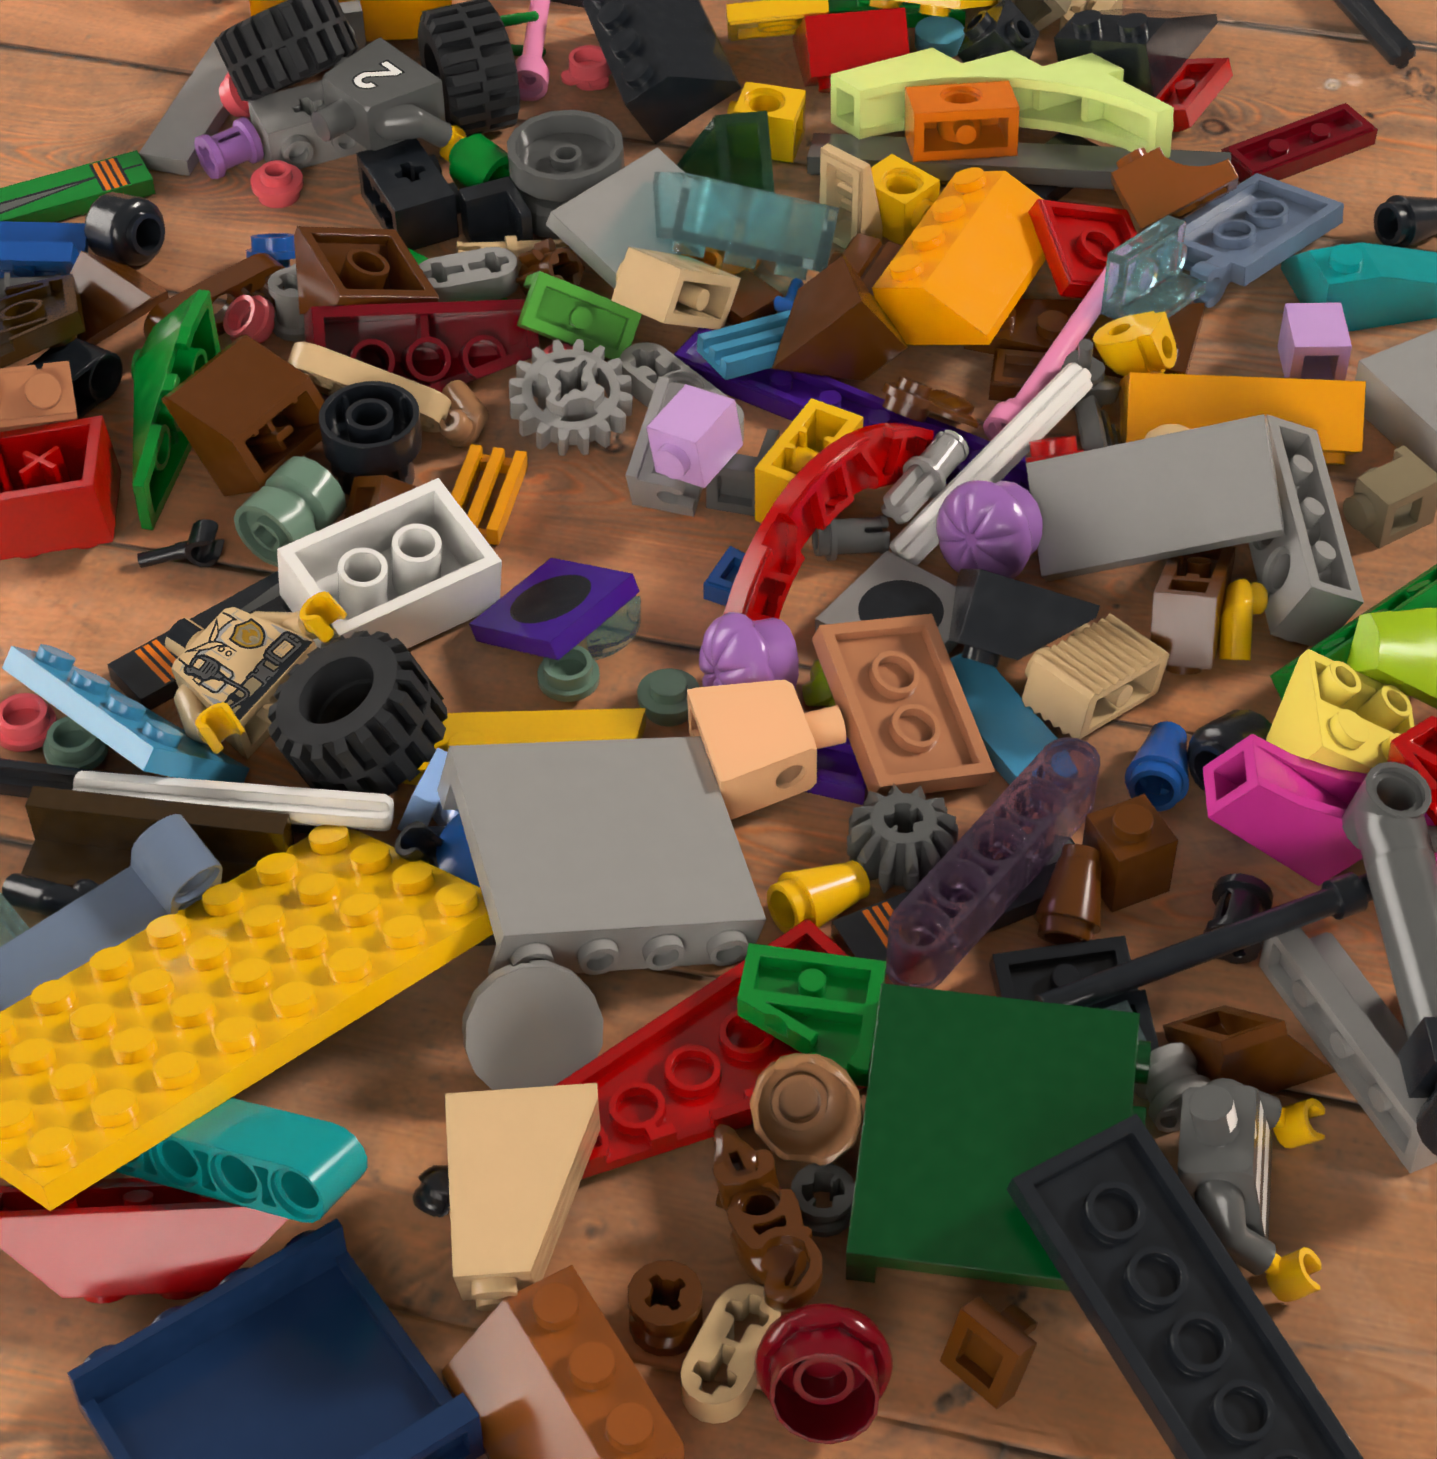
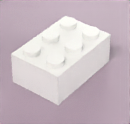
M439 478L277 549L279 593L292 612L300 611L303 604L310 597L325 591L329 592L348 614L345 619L336 620L329 625L334 631L332 639L342 635L345 639L350 638L354 632L367 630L370 635L380 631L388 633L392 639H399L408 649L479 616L500 599L502 560ZM318 638L313 639L316 646L320 649L330 643H323Z

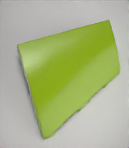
M1437 607L1359 615L1347 665L1353 670L1380 683L1395 686L1404 694L1437 709Z

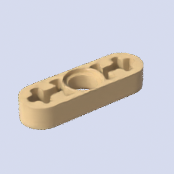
M308 342L295 343L288 359V363L311 378L320 393L328 396L345 386L365 381L388 382L406 389L414 396L418 403L422 431L440 432L441 419L446 420L451 406V400L433 388Z

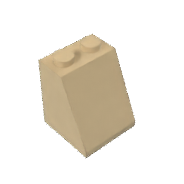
M597 1083L445 1093L453 1278L462 1301L475 1300L477 1310L493 1311L505 1297L516 1296L518 1291L543 1279L600 1132Z

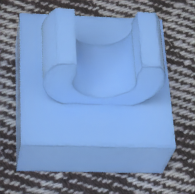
M440 748L436 749L411 796L397 828L398 830L402 831L410 823L416 821L428 826L432 817L439 826H446L459 814L458 809H442L437 791L448 752Z

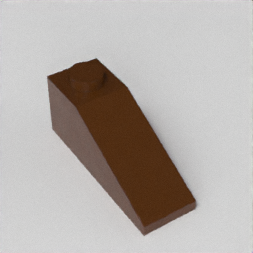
M1229 546L1168 558L1153 592L1150 637L1152 642L1170 654L1165 668L1166 671L1180 675H1193L1200 673L1202 669L1212 670L1219 649L1220 620L1225 591L1231 582L1236 547Z

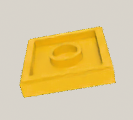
M763 0L726 4L728 39L738 41L794 35L804 16L829 14L828 0Z

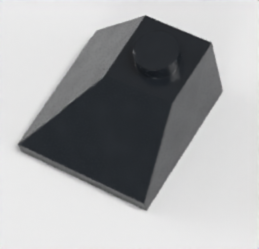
M960 569L956 584L949 641L965 645L961 657L998 667L1001 656L1020 660L1095 619L1100 605L982 569Z

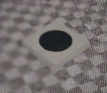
M886 551L815 618V632L819 625L932 614L949 654L959 644L949 641L956 586Z

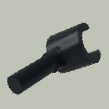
M202 519L193 524L187 541L138 553L137 558L141 568L177 559H188L194 565L208 568L213 566L220 558L225 541L224 539L215 540L218 530L217 522Z
M416 821L410 823L400 832L395 842V851L403 859L410 861L422 860L435 866V861L427 853L432 848L441 846L444 840L424 823Z

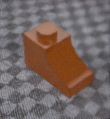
M1160 147L1149 153L1146 152L1145 148H1139L1130 152L1116 162L1118 169L1111 172V184L1124 209L1128 210L1140 239L1237 188L1239 179L1229 158L1207 166H1188L1176 163L1165 157Z

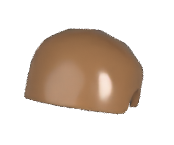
M794 1053L780 1056L777 1061L771 1062L758 1075L750 1099L755 1133L772 1152H776V1155L785 1161L812 1162L819 1166L834 1162L855 1145L864 1118L859 1089L846 1069L832 1059L818 1054Z

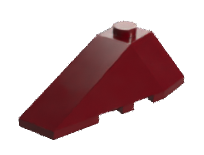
M526 299L311 306L304 314L306 342L333 350L433 388L441 393L444 387L451 381L461 380L467 384L516 365L519 360L526 361L531 359L532 349L535 347L539 348L538 334L517 326ZM320 393L324 401L329 397L328 395Z

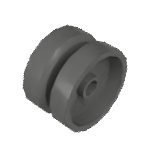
M560 110L531 117L516 127L507 141L510 178L531 211L533 234L542 238L559 239L546 226L551 211L625 167L622 133L612 121L591 112Z

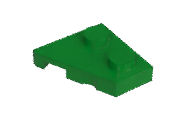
M749 943L737 997V1015L801 1053L818 1054L832 1059L846 1069L855 1085L868 1087L881 983H885L887 961Z

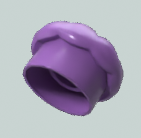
M973 480L962 483L944 499L936 518V533L941 553L951 568L958 573L960 569H982L1014 579L1021 573L1029 557L1037 550L1042 537L1043 519L1038 503L1028 490L1015 482L999 481L993 483Z
M729 612L715 619L704 633L703 643L699 652V667L704 673L702 678L703 687L786 680L792 683L796 689L799 676V658L796 642L790 628L781 619L767 618L752 621L744 614Z

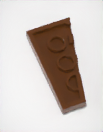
M1019 299L990 345H964V349L994 354L995 348L1046 353L1082 300ZM1109 301L1083 339H1090L1093 342V336L1096 331L1115 319L1150 311L1155 313L1165 311L1176 342L1177 358L1175 365L1171 369H1165L1164 373L1188 374L1203 321L1205 303ZM1093 342L1092 357L1103 362L1105 365V375L1123 378L1124 376L1115 373L1105 364Z

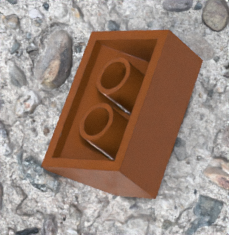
M573 1265L518 1291L516 1296L505 1297L441 1371L442 1379L452 1397L455 1398L464 1393L480 1415L484 1450L488 1459H685L683 1441Z

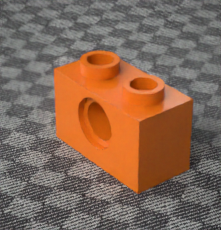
M1009 81L905 87V137L913 162L1018 156L1020 107Z

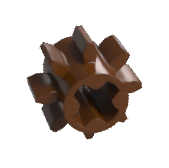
M548 238L535 243L534 249L518 256L523 265L519 270L516 283L520 284L522 291L527 296L529 289L523 287L527 275L541 271L579 286L578 284L581 282L585 266L582 265L579 257L568 245L556 250L555 242L552 238Z

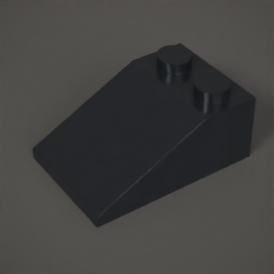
M1130 8L1077 12L1054 37L1057 60L1060 62L1093 53L1123 68V82L1156 97L1218 23L1217 14Z

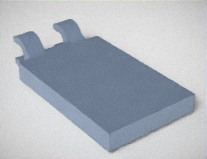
M1256 173L1238 184L1237 188L1229 192V194L1206 204L1158 234L1157 245L1147 252L1146 259L1159 264L1157 271L1153 275L1160 290H1170L1177 283L1183 269L1190 271V276L1202 280L1200 288L1190 294L1189 301L1205 303V307L1211 308L1220 301L1230 282L1245 287L1343 223L1344 203Z

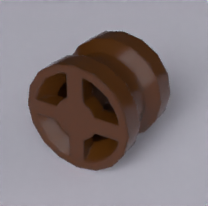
M657 1260L644 1265L633 1275L628 1285L629 1331L634 1342L645 1352L656 1356H675L691 1348L703 1326L702 1284L697 1274L687 1265L673 1260ZM669 1299L678 1301V1305L675 1307L663 1305L659 1300Z

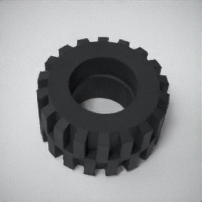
M287 0L226 29L214 42L242 101H255L268 94L278 92L333 67L342 57L352 56L359 48L338 0Z
M471 0L423 11L418 28L421 66L442 80L446 122L451 126L457 125L461 127L466 133V137L476 133L483 134L515 126L520 108L517 69L505 26L490 1Z
M366 630L354 632L350 638L346 639L343 635L330 640L329 645L322 649L317 647L307 654L308 658L303 663L296 664L289 671L288 680L280 684L274 694L278 701L269 707L268 719L272 724L268 727L270 737L276 743L275 746L310 788L390 795L398 790L399 784L407 779L410 782L420 773L418 768L424 762H430L436 751L434 744L443 740L446 727L442 722L448 718L447 707L442 702L444 698L405 645L397 638L392 639L388 633L377 631L370 635Z

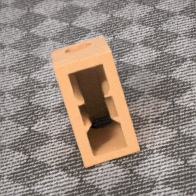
M786 680L697 687L687 690L689 732L691 737L701 736L730 820L810 790L817 783V749L846 743V728L839 707L836 705L804 713L793 684Z

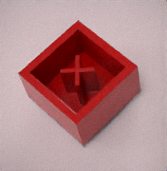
M102 415L0 432V560L17 557L28 559L42 553L73 548L90 549L100 544L113 542L121 469Z

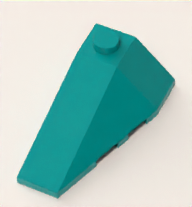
M1359 242L1308 250L1289 257L1281 263V270L1300 303L1341 302L1348 332L1437 318V252Z

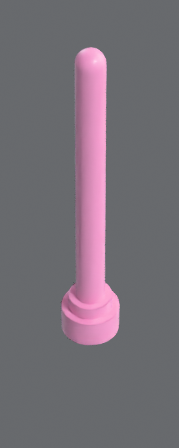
M530 0L529 12L536 11L539 14V19L527 23L523 52L515 60L520 100L523 101L539 100L545 96L548 90L550 72L542 59L550 0Z
M1120 250L1113 255L1016 397L1009 398L1005 402H999L995 405L983 424L984 432L990 441L1060 372L1066 357L1076 350L1079 342L1085 337L1133 267L1134 257L1129 251Z

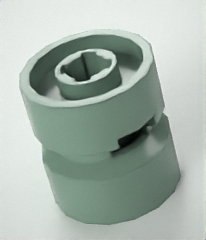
M293 456L286 460L267 479L265 486L253 493L236 510L234 516L235 529L242 542L254 555L262 561L278 567L277 549L334 524L346 508L345 494L334 476L318 462L306 457Z

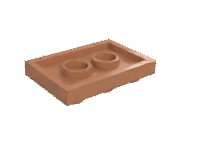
M932 614L818 626L811 640L835 704L842 713L846 733L868 792L871 791L888 796L893 783L902 793L909 794L920 785L925 794L986 786L995 770Z

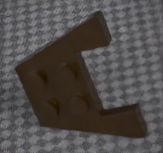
M73 274L6 287L4 290L6 297L0 298V368H4L44 349L57 348L69 344L77 338L78 334L86 331L81 296Z

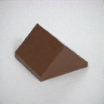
M297 226L294 242L299 315H304L311 306L438 302V294L396 229Z

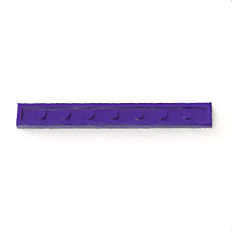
M698 328L673 354L722 393L791 421L796 418L812 398L863 416V427L879 423H904L933 430V439L940 431H955L966 441L969 447V454L947 477L946 484H949L990 442L928 416L925 423H921L896 414L882 407L883 398L827 376L769 368L725 380L697 352L698 334L712 331L706 328ZM1025 455L1001 481L1015 482L1030 493Z

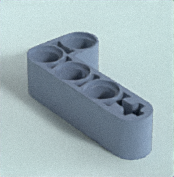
M181 814L169 815L157 821L139 836L131 850V866L0 947V1012L31 995V992L38 985L50 980L59 979L87 963L98 951L117 946L145 930L148 924L158 917L176 914L178 910L191 906L196 901L202 899V895L207 889L221 884L223 871L221 864Z

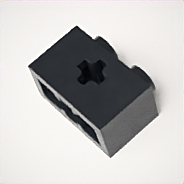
M418 139L404 140L377 151L365 150L356 153L361 196L383 229H396L407 248L413 251L459 237L457 215L461 214L459 190L453 182L447 183L442 175L437 157L434 154L428 155Z

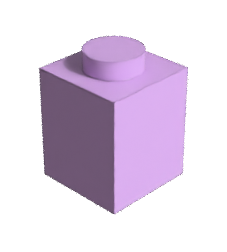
M1341 302L1285 303L1277 346L1284 378L1345 380L1352 344Z
M687 384L646 427L655 471L669 478L678 479L705 488L743 446L735 399Z

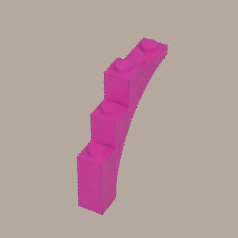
M1254 734L1249 735L1203 766L1208 818L1315 885H1321L1324 881L1329 880L1363 859L1361 850L1352 844L1342 828V816L1367 776V773L1337 769L1293 755ZM1425 813L1426 824L1436 826L1427 813Z

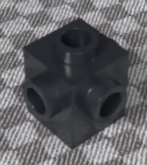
M1002 0L989 10L979 12L966 24L963 29L966 35L957 56L965 63L1012 50L1030 59L1040 32L1011 0Z

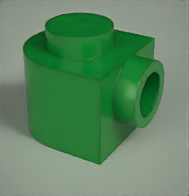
M476 133L460 139L450 152L449 173L458 189L510 177L508 152L482 134Z

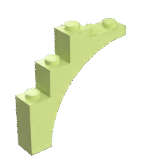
M928 48L831 74V123L859 140L871 136L905 131V87L1009 81L1020 107L1019 127L1055 131L1090 138L1124 148L1130 152L1139 148H1145L1146 152L1149 153L1160 147L1164 156L1169 158L1174 127V107L1123 82V68L1093 53L1041 66L1012 50L960 63L934 48Z

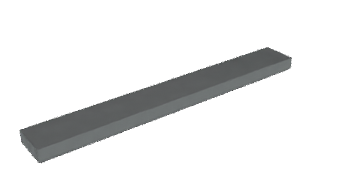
M814 133L807 155V173L810 175H820L821 147L829 143L870 164L871 167L890 154H894L940 181H950L956 172L977 167L983 169V171H1006L1022 184L1114 190L1111 184V172L1118 169L1116 162L1129 154L1130 151L1121 147L1018 142V156L913 162L906 137L871 136L859 140L849 134ZM1171 150L1168 159L1188 166H1207L1222 162L1228 158L1231 162V152Z

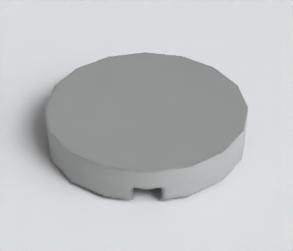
M528 960L530 963H520L513 967L510 964L493 971L473 991L462 1016L463 1046L475 1074L492 1090L554 1086L598 1057L603 1045V1017L594 994L572 970L548 960Z

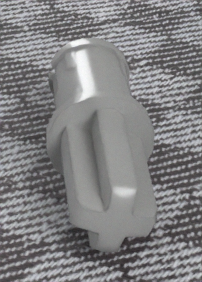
M952 430L940 431L920 456H913L908 459L903 466V475L883 497L882 513L886 517L893 518L896 523L903 524L908 522L929 498H935L946 487L947 477L969 454V447L964 438Z

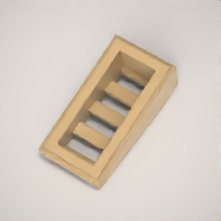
M827 143L821 147L819 236L844 249L857 233L882 240L883 225L870 164Z

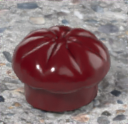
M823 1303L800 1307L776 1319L768 1327L761 1339L755 1355L754 1368L758 1384L771 1402L777 1420L790 1433L809 1442L835 1444L852 1440L869 1428L878 1414L879 1399L882 1397L890 1381L893 1359L885 1337L870 1318L851 1308Z

